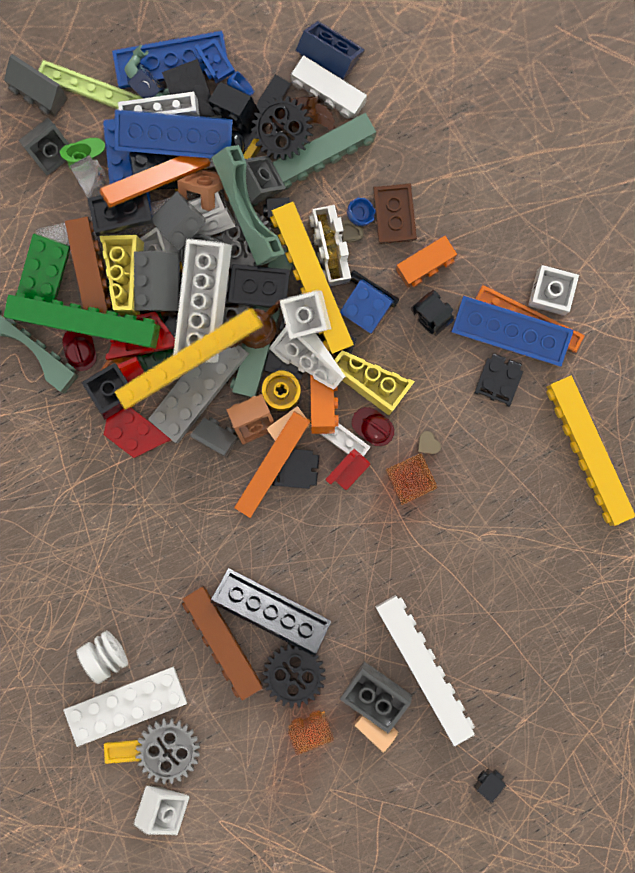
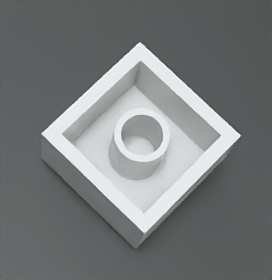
M541 265L536 273L528 306L565 316L570 312L579 275Z

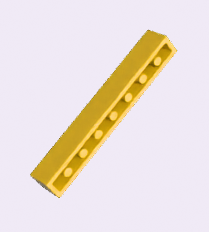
M294 202L272 210L271 222L274 228L278 227L280 234L277 236L281 245H285L288 252L285 255L289 264L293 263L295 267L293 274L296 281L300 280L303 286L300 288L301 293L306 294L317 290L323 293L331 329L319 332V335L323 334L325 339L322 343L328 352L330 351L331 355L352 347L354 344Z
M248 309L115 391V394L125 409L130 408L263 327V324L254 309Z
M572 375L547 386V396L550 401L554 402L556 406L554 408L555 413L564 424L562 425L563 431L566 436L569 435L572 441L570 446L580 459L578 460L582 471L585 470L588 478H586V481L596 494L594 499L597 505L602 507L604 521L607 524L609 523L610 526H616L634 518L633 508Z

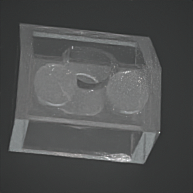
M88 155L70 165L87 198L101 195L100 188L106 185L103 178L106 174L97 159L93 161L91 156Z

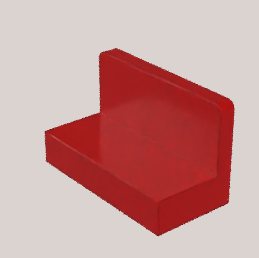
M354 448L325 480L330 485L336 481L344 490H348L371 463Z

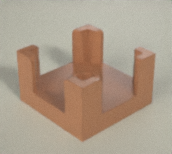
M201 169L178 180V192L186 200L187 191L201 194V207L207 211L215 208V193L224 189L218 173L206 169ZM224 189L225 200L229 201L226 191Z

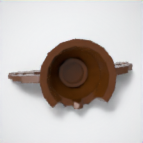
M318 96L291 99V102L294 99L298 100L297 106L301 103L304 104L302 111L309 110L306 117H311L312 120L308 124L318 123L325 126L329 131L335 129L333 124L336 121L332 117L333 114L328 110V107L317 103ZM281 109L279 111V119H283L285 117L286 113L284 109ZM273 117L272 121L276 123L282 131L284 129V125L279 124ZM296 122V123H294V124L292 125V126H294L295 128H298V129H299V124H298V122Z
M280 300L267 312L258 308L254 309L263 327L229 348L236 347L241 343L254 349L264 348L269 345L275 338L277 331L276 322L272 316L279 310L281 306Z

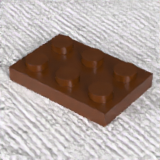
M411 183L373 187L379 244L416 241L417 235Z

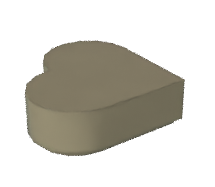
M345 220L342 223L343 232L341 233L343 242H357L363 238L364 231L360 226H355L350 220Z
M425 431L420 435L417 453L436 454L440 451L441 444L434 439V435L431 432Z

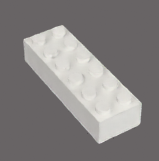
M187 239L174 355L222 326L232 245ZM219 354L215 355L206 362H218Z

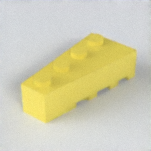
M137 235L100 236V241L103 245V257L107 267L106 274L109 278L113 310L121 317L125 316V314L140 315V311L134 310V252L144 251V242Z
M343 350L335 358V362L345 375L342 381L387 415L393 412L415 382L411 379L403 378L397 373L382 369L376 364L368 363L364 359Z

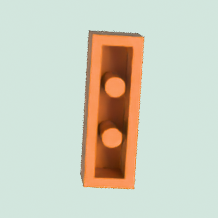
M443 236L397 264L396 271L407 288L411 285L416 287L423 282L422 279L426 276L430 278L439 272V268L443 266L447 268L455 262L454 259L457 253L447 237Z
M310 374L312 434H335V427H339L338 415H335L334 409H338V397H334V391H338V386L333 390L315 380L313 375Z

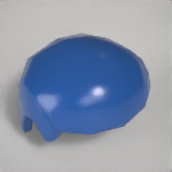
M236 71L227 79L228 86L250 96L254 93L252 86L240 72Z
M358 197L349 203L347 216L355 226L363 227L374 221L376 210L369 200Z

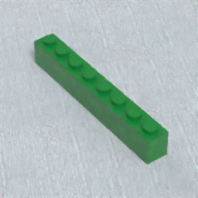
M16 292L15 296L8 294L4 318L156 349L161 326L154 324L155 320L143 318V321H139L133 315L125 314L124 317H119L118 313L113 311H106V314L99 313L100 309L88 307V310L81 309V305L70 303V306H64V302L52 300L49 303L45 302L46 298L38 296L29 299L27 298L28 295Z

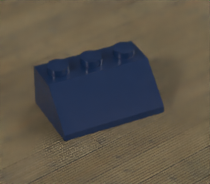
M316 21L303 31L295 51L300 53L302 57L305 56L330 71L340 79H344L351 73L365 49L323 23Z

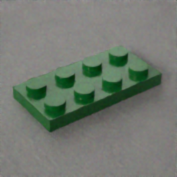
M34 233L17 293L26 294L29 299H33L34 296L46 298L45 302L49 303L52 300H56L71 250L70 245Z

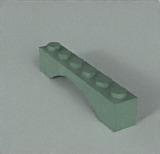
M240 146L225 147L211 157L256 265L270 263L285 254L278 236L261 222L252 207L246 185L247 163Z
M0 315V336L13 338L24 343L39 360L45 380L65 394L78 378V375L74 373L76 369L69 363L65 365L61 363V357L55 352H47L45 350L47 346L38 339L36 342L30 338L32 334L24 328L19 330L15 326L17 323L14 320L5 319Z

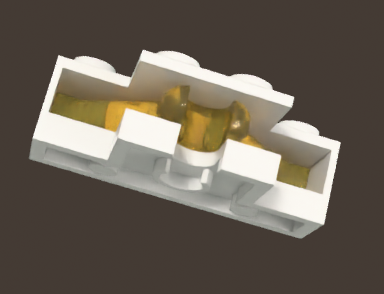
M335 205L312 209L309 222L310 226L314 227L315 234H313L314 244L318 245L319 250L317 258L319 264L322 263L323 265L322 271L329 286L349 283L351 280L347 261L349 252L347 243L342 242V234H339V232H343L341 217H337Z

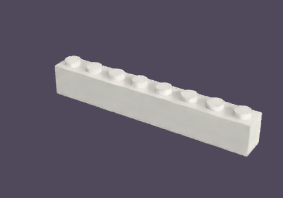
M394 595L375 606L453 745L456 746L475 735L472 730L475 726L469 717L465 718L462 713L465 709L460 700L456 701L453 694L455 691L450 683H445L443 677L446 675L441 666L436 667L433 662L436 658L432 650H427L423 643L426 642L421 631L416 632L414 628L416 625L415 620L411 614L407 616L404 610L407 606L401 597L398 599Z

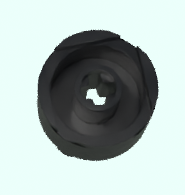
M435 290L428 292L411 307L412 313L419 315L418 322L430 334L434 333L435 336L454 321V316L452 315L453 308L447 302L444 304Z

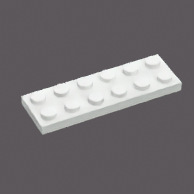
M173 666L65 708L64 713L78 747L187 704V700Z

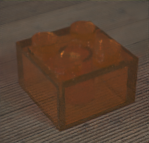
M422 453L385 470L401 505L438 488Z
M320 710L310 713V717L302 720V717L291 721V725L288 727V734L296 755L334 740L333 730L325 711L320 712Z

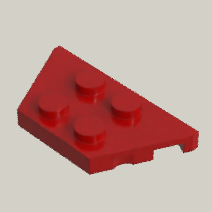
M156 312L135 315L136 320L143 321V318L155 320L154 324L161 326L156 349L111 340V346L105 358L107 361L172 349L175 346V338Z
M131 407L124 408L106 419L103 435L133 458L139 457L143 453L171 441L160 429Z

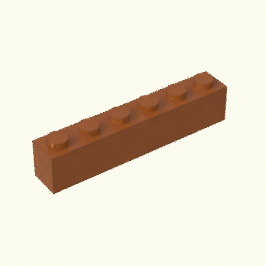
M83 217L65 221L83 309L88 310V307L100 309L99 313L106 314V311H110V308H112V301L110 297H107L108 282L106 278H103L104 263L102 259H99L98 251H100V244L98 240H95L91 218Z
M205 586L184 597L182 606L187 613H191L193 616L192 623L197 630L200 629L203 633L202 640L207 647L210 646L213 650L212 657L224 669L221 671L227 681H231L233 685L231 689L237 698L240 697L243 701L261 690L263 684L217 606L210 603L212 598Z

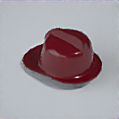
M67 331L62 339L67 362L77 371H86L92 368L97 358L92 336Z
M363 407L354 413L352 426L354 431L375 446H384L392 441L394 426L387 417L371 407Z

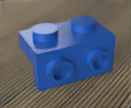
M216 38L201 47L198 44L195 45L197 52L194 54L200 64L203 62L206 66L204 71L209 80L213 78L217 84L235 73L233 66Z

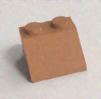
M262 394L253 396L245 402L234 404L231 408L226 409L242 445L268 434L269 432L266 428L274 423Z

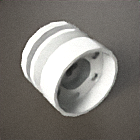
M107 630L101 634V637L97 636L94 638L96 646L88 642L77 649V655L82 666L97 684L111 676L109 667L114 672H118L120 667L124 668L128 665V660L121 644Z

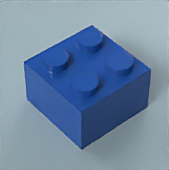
M360 280L340 313L372 334L394 300L366 281Z

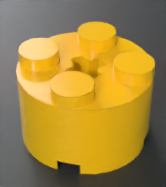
M276 371L264 380L262 395L270 408L276 411L291 410L298 403L301 396V388L293 374L287 371ZM281 387H284L286 393L280 396L277 389L280 390Z

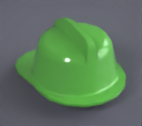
M99 138L84 139L65 145L60 150V156L67 161L70 169H86L91 165L94 157L104 151L105 143Z

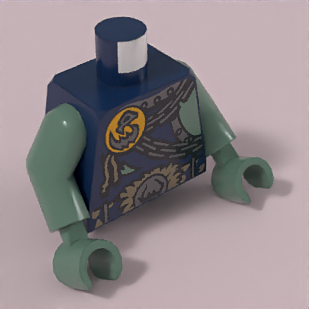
M142 45L138 46L125 66L128 84L143 99L170 95L168 88L165 89L140 63V60L148 55V50L143 53L141 50Z

